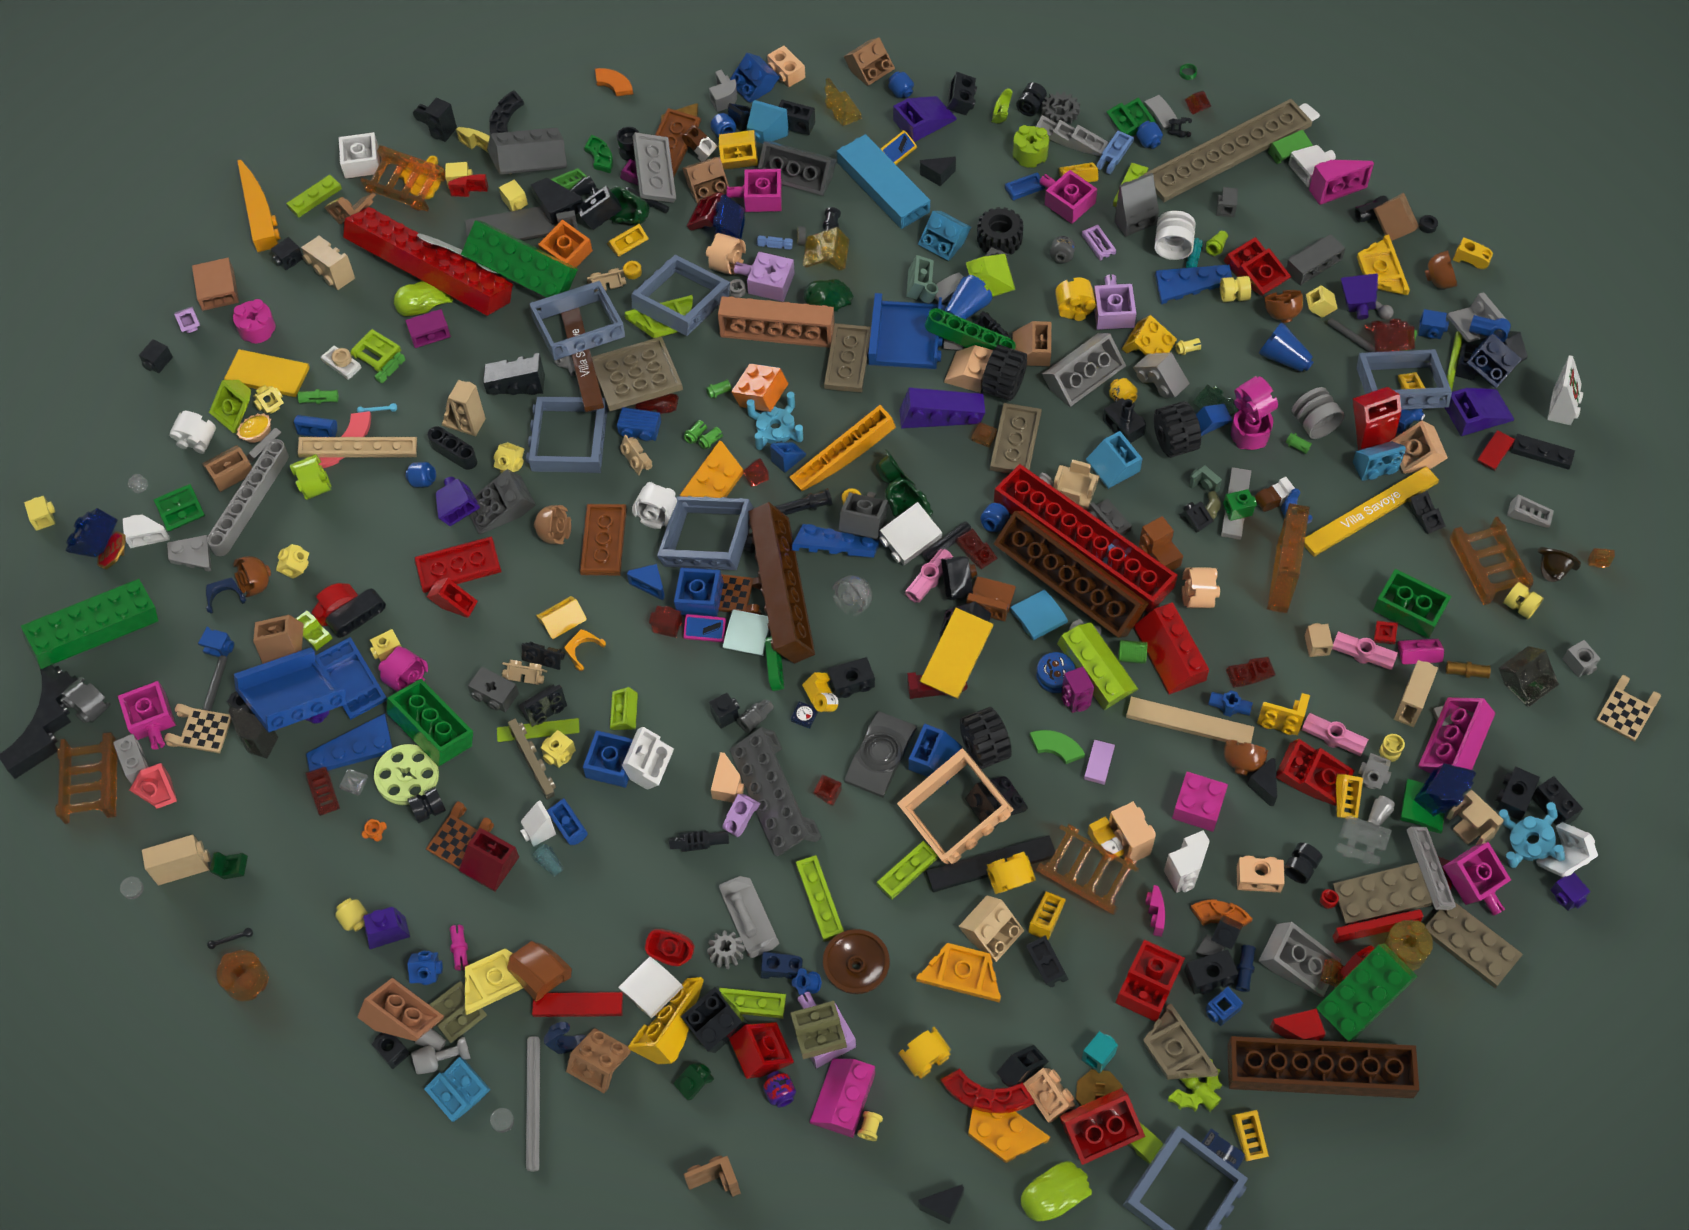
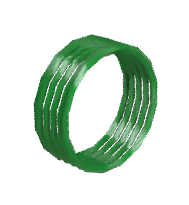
M1187 63L1181 66L1180 76L1183 79L1191 80L1196 77L1197 68L1195 65ZM1184 68H1191L1195 71V74L1185 75L1182 73V70Z

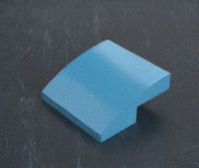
M1045 589L1010 607L1011 613L1022 623L1023 630L1033 640L1068 622L1061 608Z
M461 1057L444 1073L440 1072L424 1088L452 1122L464 1115L491 1090L466 1060Z

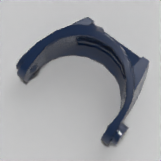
M232 577L207 585L206 596L208 606H206L208 613H213L212 601L214 597L225 590L238 592L242 604L247 601Z
M559 1022L549 1027V1031L544 1037V1044L556 1053L563 1054L574 1050L586 1036H563L570 1030V1024Z

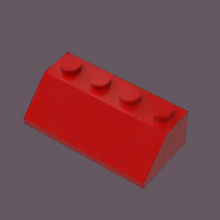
M1173 602L1152 610L1134 625L1133 628L1140 641L1147 642V654L1168 694L1207 680L1209 668Z

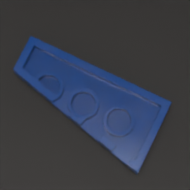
M1230 265L1156 270L1155 277L1160 302L1165 304L1168 300L1174 298L1178 300L1191 293L1195 295L1205 289L1219 288L1221 278L1232 277Z
M803 524L792 544V550L799 551V548H809V552L817 553V550L821 549L828 550L829 554H837L843 551L847 552L850 556L874 558L879 548V541L834 531L833 529L816 527L812 524Z
M383 714L306 753L311 775L377 758L392 749L393 746L386 715Z

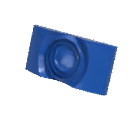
M351 637L315 655L317 664L338 689L341 687L345 688L346 704L342 707L350 720L387 701V697Z

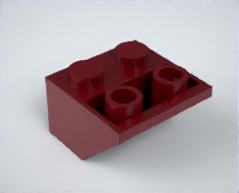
M479 828L467 845L459 872L496 892L519 859V855L515 846Z

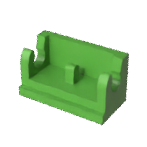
M1300 130L1273 142L1268 153L1279 164L1282 160L1289 157L1291 152L1313 145L1305 132Z

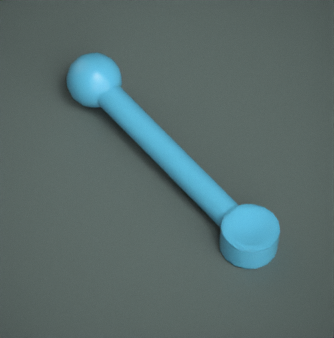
M392 403L389 406L383 407H358L357 412L361 413L380 410H390L392 412H395L397 410V405L395 403Z

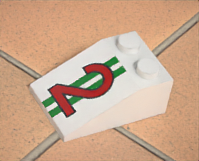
M1568 356L1555 384L1547 419L1571 425L1574 418L1578 419L1581 409L1578 407V403H1581L1583 392H1580L1582 383L1573 356Z

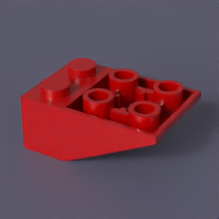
M1385 387L1353 398L1358 451L1390 442L1395 438L1401 416L1399 393L1389 387Z

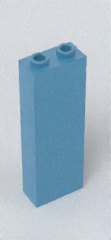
M866 134L837 150V163L901 229L930 213V199Z

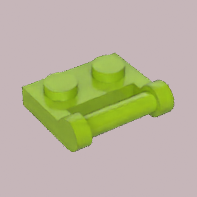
M371 329L352 348L350 354L354 358H359L368 363L378 372L382 371L381 368L390 359H394L393 356L400 352L401 348L393 341ZM367 349L381 359L377 361L362 351Z

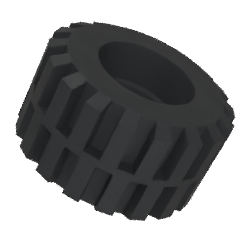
M996 207V209H989V212L985 211L983 216L979 217L977 225V242L982 251L986 253L991 247L1011 255L1015 253V250L1018 251L1022 244L1024 226L1018 213L1015 214L1014 210H1008L1006 207L1004 209Z

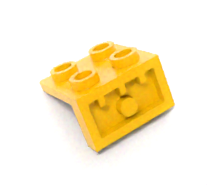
M1149 315L1137 322L1122 350L1129 353L1139 349L1145 355L1170 353L1177 338Z
M1302 693L1300 700L1295 699L1293 709L1263 702L1257 724L1262 725L1266 729H1276L1287 735L1294 734L1298 736L1310 695Z

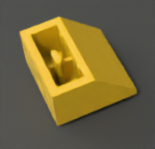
M755 130L719 134L720 159L724 170L758 166Z

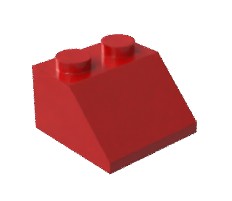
M777 1022L747 1024L729 1038L746 1079L763 1077L794 1063Z

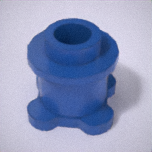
M800 968L797 976L792 979V986L796 987L798 994H803V996L806 992L811 994L817 993L822 984L821 977L817 972L807 973L804 968Z

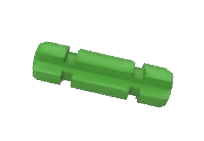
M397 352L393 356L394 359H390L381 368L382 371L377 372L375 378L379 383H384L388 379L387 376L390 377L399 367L398 365L405 361L403 354Z

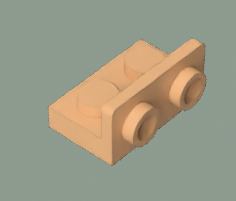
M1042 1068L1023 1084L1047 1122L1051 1123L1068 1109L1076 1107L1073 1102L1074 1097L1067 1088L1064 1089L1061 1085V1078L1054 1069Z

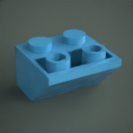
M932 211L918 245L949 261L964 244L971 227L942 211Z
M1119 431L1104 439L1086 458V462L1091 465L1092 470L1109 489L1139 473L1142 457Z
M1391 441L1356 451L1353 464L1362 481L1367 479L1373 480L1385 474L1390 475L1399 470L1406 448L1404 445Z

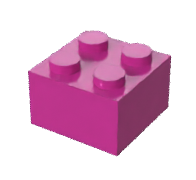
M1186 772L1172 819L1214 832L1228 784Z

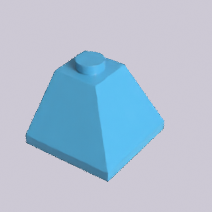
M754 100L747 124V131L755 130L756 142L762 144L764 141H775L788 136L787 109Z

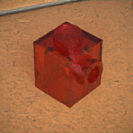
M657 605L655 613L652 612L649 619L653 633L677 637L682 623L681 611L674 610L669 606L662 607Z

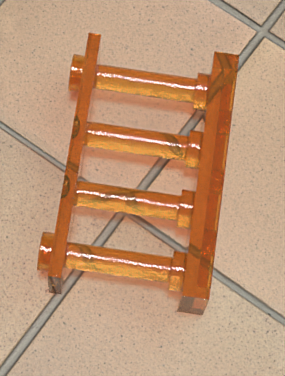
M380 145L377 152L382 161L371 181L361 178L360 181L365 187L364 189L369 193L374 192L408 204L416 210L420 211L422 209L428 212L429 207L424 199L434 181H445L444 169L441 166ZM387 165H397L387 185L379 184L378 182ZM403 170L413 171L402 192L393 189ZM421 174L428 176L417 197L410 195L409 193L418 176Z
M1499 517L1494 518L1490 529L1472 534L1464 533L1462 527L1453 530L1450 541L1483 605L1490 604L1496 592L1512 588L1518 582L1528 587L1529 590L1534 583L1533 577L1524 566L1507 534L1505 524L1500 521ZM1494 536L1499 544L1476 551L1473 550L1470 542ZM1503 552L1507 562L1489 567L1482 566L1479 561L1480 558ZM1512 569L1516 577L1493 584L1490 583L1487 575Z
M111 732L103 733L102 742L97 745L71 748L65 739L60 740V748L57 750L60 760L59 797L55 811L57 817H60L65 824L69 823L70 813L96 809L103 811L107 818L116 817L117 752L113 742L117 740ZM100 752L102 754V760L99 763L71 767L72 756ZM97 771L102 773V779H99V782L71 785V775ZM101 791V798L98 801L70 805V794Z
M1070 824L1067 827L1061 825L1059 829L1066 832L1050 862H1047L1046 865L1040 863L1036 871L1115 915L1119 907L1114 905L1116 902L1114 899L1130 870L1139 872L1140 869L1136 867L1137 862L1127 856L1123 860L1079 835L1080 830ZM1073 837L1085 844L1069 873L1063 876L1057 873L1059 869L1057 866ZM1094 848L1104 855L1088 884L1085 883L1082 887L1076 883V877L1090 851ZM1111 859H1114L1123 864L1107 895L1104 894L1103 898L1095 894V888Z

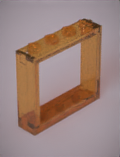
M1289 503L1277 542L1267 606L1268 610L1288 612L1300 575L1310 509L1308 506Z

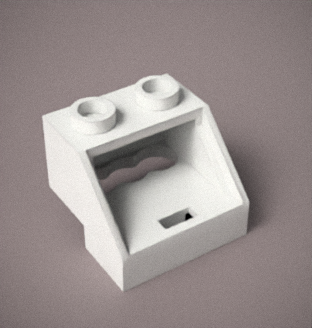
M645 727L637 729L622 767L631 781L647 790L660 784L674 748L660 741V736Z
M1204 830L1184 838L1181 849L1168 854L1164 872L1176 893L1180 891L1187 892L1195 887L1210 842Z

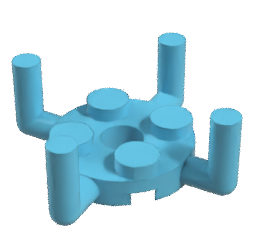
M793 392L787 393V406L784 409L774 406L771 412L764 411L761 414L755 411L754 400L749 399L747 401L748 416L757 420V433L755 434L757 450H762L767 443L786 442L790 438L797 442L803 441V426H795L794 417L790 414L795 408V395ZM775 423L781 425L779 428L775 429L771 427V425Z
M1553 802L1547 804L1548 815L1543 820L1528 816L1517 824L1510 820L1507 810H1500L1499 816L1504 819L1502 825L1511 830L1510 842L1514 852L1510 851L1506 854L1511 868H1516L1522 859L1533 861V859H1544L1550 855L1558 861L1565 860L1564 848L1562 845H1556L1555 832L1551 826L1558 816L1556 805ZM1531 835H1536L1539 837V841L1531 844L1527 842V838Z

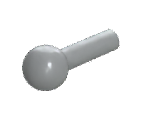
M1376 301V310L1379 317L1384 320L1390 319L1394 313L1393 308L1390 305H1382Z

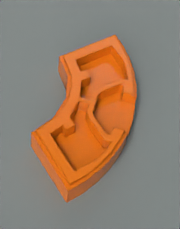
M605 68L595 69L597 86L611 88L616 96L633 94L630 81L621 73Z
M1216 899L1200 901L1190 907L1203 926L1210 923H1219L1223 915L1244 924L1243 927L1253 920L1241 907L1233 903L1217 901Z

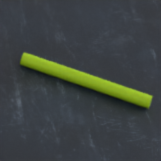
M1459 331L1455 333L1447 373V380L1451 391L1463 338Z

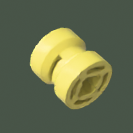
M1397 734L1387 735L1380 747V756L1391 760V762L1398 760L1405 747L1403 738Z

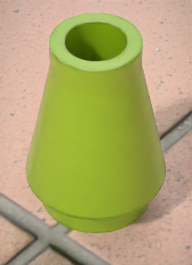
M1219 231L1218 234L1206 242L1208 254L1216 256L1222 253L1228 239V234L1225 231Z

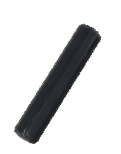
M966 521L961 523L922 553L923 559L926 562H930L940 549H948L971 531L970 524Z

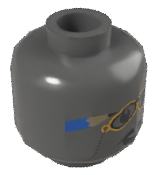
M1067 236L1056 237L1050 249L1051 258L1058 263L1070 262L1075 252L1074 241Z

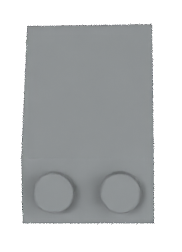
M1293 922L1276 924L1259 959L1260 963L1276 975L1319 997H1324L1341 961L1340 958Z

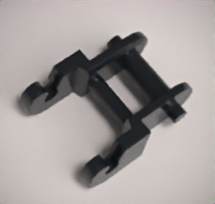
M1187 117L1170 119L1171 129L1168 130V133L1179 135V137H1185L1186 135L1191 137V132L1182 131L1181 125L1185 124L1186 121L1192 123V119ZM1175 124L1179 125V129H1175Z

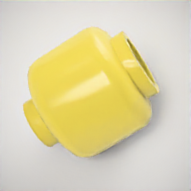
M349 898L336 907L335 917L344 930L350 931L354 929L357 932L364 927L363 916L367 915L368 912L359 900Z

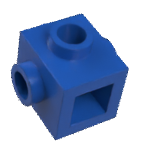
M421 951L413 953L407 963L409 983L429 985L436 982L439 974L443 972V963L438 958V952Z

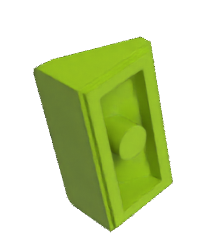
M630 687L612 692L611 730H633L636 728L638 693Z

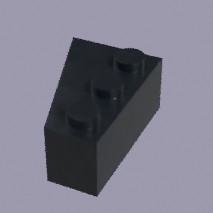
M535 353L534 357L526 359L523 356L518 357L517 361L508 362V360L485 364L483 383L486 394H543L545 373L540 353Z

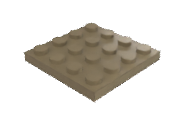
M662 336L592 357L597 380L609 411L683 390L682 383Z

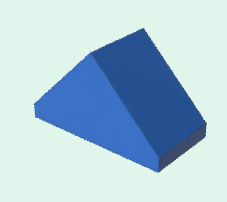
M1225 404L1204 406L1196 414L1201 429V436L1233 422Z
M794 442L772 443L770 446L771 461L784 473L806 456V453Z
M657 564L628 571L627 577L630 585L664 600L665 595Z

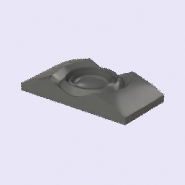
M878 711L852 760L845 783L883 798L917 726Z

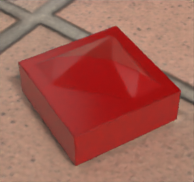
M1377 621L1374 642L1395 645L1398 623Z

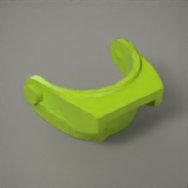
M1005 89L996 101L991 122L997 124L1006 121L1013 93L1011 89Z

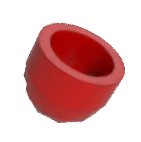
M1330 889L1324 890L1320 896L1321 906L1326 909L1334 908L1339 901L1338 894Z

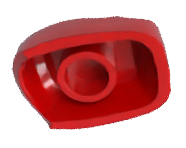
M665 929L652 930L648 934L645 944V951L649 956L671 966H681L692 958L695 945L690 938L681 933Z

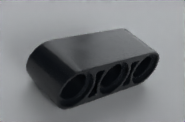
M435 426L429 429L427 435L434 451L463 469L470 470L476 467L478 461L474 448L442 427Z
M371 588L329 614L325 621L334 634L341 638L380 614L385 609L386 603L375 589Z

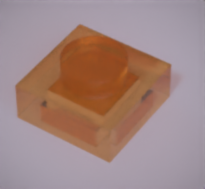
M979 422L972 435V441L990 447L997 434V429Z
M1594 548L1588 558V565L1599 568L1609 567L1615 557L1614 550Z

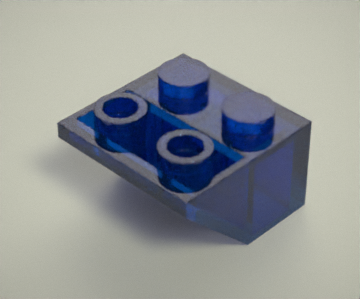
M721 194L720 202H717L716 213L718 214L714 216L713 227H716L715 235L721 233L742 240L745 210L735 201Z
M98 508L87 512L83 517H79L74 524L75 531L68 537L66 541L68 546L65 551L90 557H97L102 554L118 519Z
M1444 763L1431 772L1414 800L1433 817L1441 812L1444 814L1452 806L1457 807L1464 800L1463 794L1472 787L1474 783L1472 780L1476 772Z

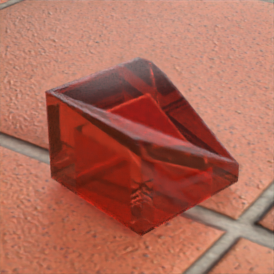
M1204 91L1194 93L1185 99L1192 114L1211 107Z
M761 458L757 459L743 471L751 487L769 480L768 471Z
M822 775L813 794L833 806L842 790V783Z

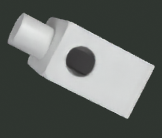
M1318 145L1291 152L1288 165L1304 184L1310 187L1315 165L1335 160L1336 156L1333 150L1324 152Z

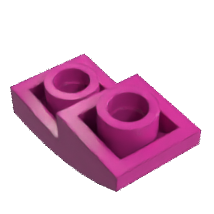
M1154 885L1152 892L1147 893L1145 905H1149L1148 913L1153 914L1150 927H1154L1153 935L1162 937L1165 925V907L1161 891L1158 886Z

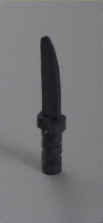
M629 187L626 188L627 190L631 191L632 193L640 197L639 192ZM642 198L649 207H655L665 213L669 211V206Z

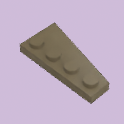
M516 718L509 721L510 733L512 737H515L521 753L525 754V760L531 771L533 770L534 777L546 799L555 796L553 789L556 786L551 777H546L544 773L546 767L542 759L537 760L534 754L537 750L533 742L527 741L525 737L527 731L523 723L518 724Z

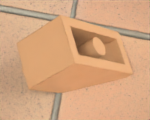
M720 752L711 787L712 799L733 803L738 794H743L744 784L741 783L740 774L726 754Z

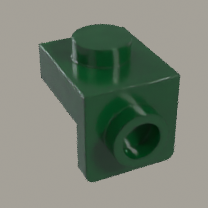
M214 852L210 872L224 880L244 876L248 856L243 853L225 856L219 852Z
M695 1063L690 1064L673 1084L687 1100H692L706 1083H711L714 1080V1077L710 1074L711 1071L706 1065Z

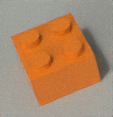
M563 219L538 244L539 250L574 267H577L593 251L590 239Z
M749 364L731 392L740 407L747 408V401L752 399L755 403V410L771 412L788 386V382L780 368Z

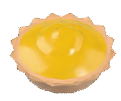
M257 413L255 416L251 415L243 423H240L236 435L249 443L262 441L271 431L269 415H265V413Z

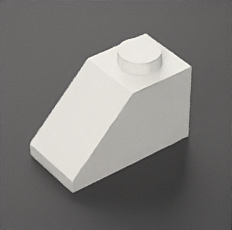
M143 514L123 518V531L130 548L170 540L168 533L162 525Z
M541 800L536 802L521 820L523 829L520 830L525 841L530 840L533 847L556 835L551 818Z

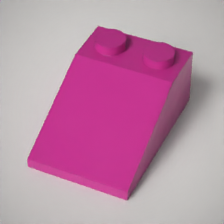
M1329 160L1321 162L1314 167L1309 191L1318 204L1321 205L1365 189L1368 186L1374 162L1361 160Z

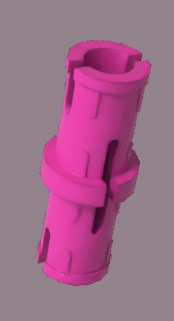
M456 925L449 929L452 940L450 950L454 955L455 970L461 971L460 962H462L463 970L469 965L466 953L468 944L465 942L464 927L458 925V933H456Z

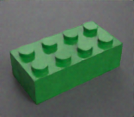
M422 679L415 681L387 698V714L438 767L472 747L473 730Z
M1385 943L1379 944L1316 1008L1348 1041L1356 1039L1418 976Z

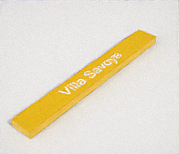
M1426 466L1305 537L1301 543L1315 557L1406 503L1408 498L1438 484L1439 479Z

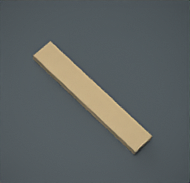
M299 437L298 457H310L315 454L318 457H417V437Z
M1131 697L1126 718L1222 742L1237 740V745L1244 742L1251 743L1254 732L1253 726Z

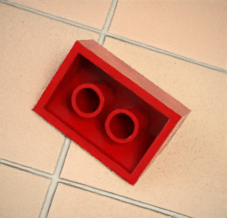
M1122 1088L1059 1116L1067 1137L1082 1165L1145 1137L1130 1098Z

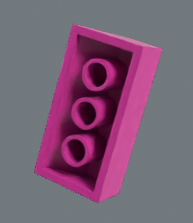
M1447 698L1418 765L1420 769L1448 782L1467 783L1495 716L1494 710L1484 698ZM1466 710L1474 713L1472 718ZM1451 715L1453 724L1442 726L1444 720Z

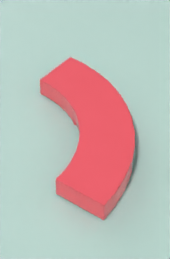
M370 411L351 414L349 426L341 437H365L371 425ZM319 457L322 462L319 465L324 469L338 464L339 460L345 457Z

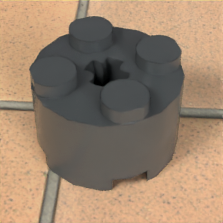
M80 676L62 693L63 698L60 701L67 708H74L78 712L75 715L83 723H93L111 704L109 702L104 703L105 697L91 683L89 685L84 684L83 681L85 679Z

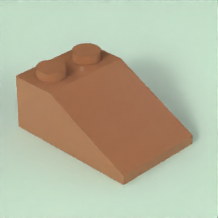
M391 978L364 999L357 1018L375 1031L417 1041L443 1020L444 1016L394 978Z

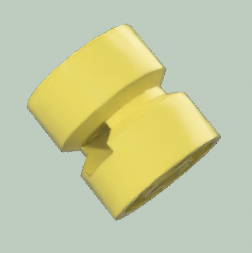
M1249 276L1237 277L1236 280L1233 277L1221 278L1220 294L1222 302H1234L1235 299L1238 301L1250 300L1251 282Z
M1518 582L1509 592L1503 603L1513 610L1517 608L1520 615L1529 619L1544 598L1535 592L1530 593L1528 587ZM1521 597H1524L1525 599H1524V601L1521 603V601H1519V599H1520Z

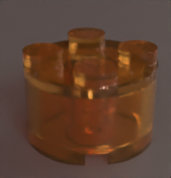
M238 950L227 953L222 957L217 969V980L225 992L233 999L243 1002L253 1000L257 997V994L264 991L268 984V971L254 953Z

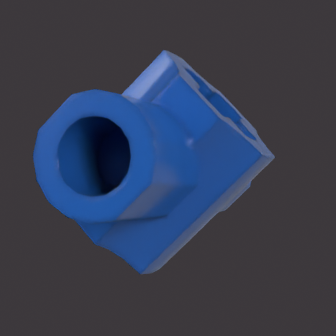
M1230 690L1228 693H1224V695L1212 692L1208 705L1220 708L1225 716L1231 717L1237 713L1250 715L1253 702L1242 700L1237 692Z

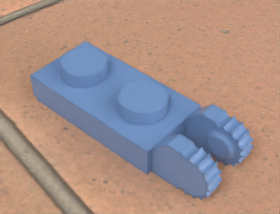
M1117 131L1096 165L1098 170H1101L1105 162L1108 161L1110 164L1106 169V173L1111 174L1133 143L1134 137Z

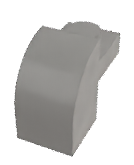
M722 69L715 72L717 85L709 88L710 101L717 112L728 109L729 103L735 104L737 100L736 80H730L728 75H724Z

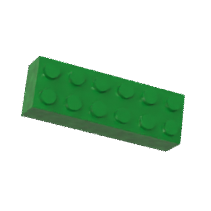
M477 220L474 221L461 252V255L545 297L569 291L578 271V268L483 221Z
M137 579L23 624L21 629L40 669H43L156 623L159 620L152 600L140 579Z

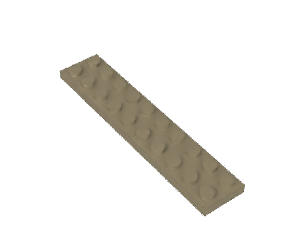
M1289 99L1148 171L1144 175L1153 173L1156 194L1163 202H1166L1271 147L1273 142L1311 127L1312 121L1292 99Z

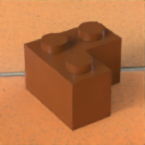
M1161 516L1142 527L1139 548L1173 571L1181 566L1183 555L1172 542L1174 530L1164 517Z

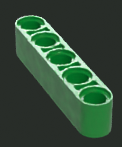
M938 308L930 310L925 322V329L928 332L966 348L976 345L994 350L998 344L1014 350L1016 347L1012 339Z

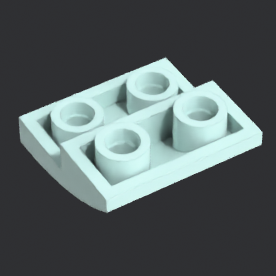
M733 610L723 648L763 656L766 646L765 638L769 637L770 634L767 625L769 622L768 616Z

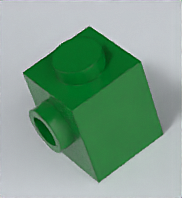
M1249 489L1226 494L1223 506L1229 520L1233 521L1253 516L1257 503L1255 497L1251 496Z

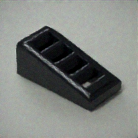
M1462 343L1455 376L1474 380L1477 372L1467 364V361L1478 346Z

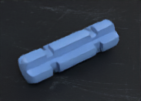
M759 235L757 245L761 247L767 245L770 248L780 249L784 247V249L791 250L793 239L785 238L783 240L781 237L768 236L766 238V236Z

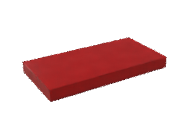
M492 536L415 557L423 593L430 592L437 580L449 578L455 584H460L501 573Z

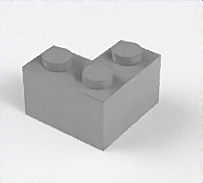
M1172 352L1147 354L1133 367L1138 379L1142 383L1154 382L1159 394L1163 398H1175L1190 384Z

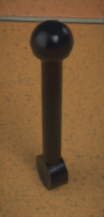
M246 928L242 933L218 941H209L207 947L214 949L216 945L244 936L249 938L253 935V931L251 928Z

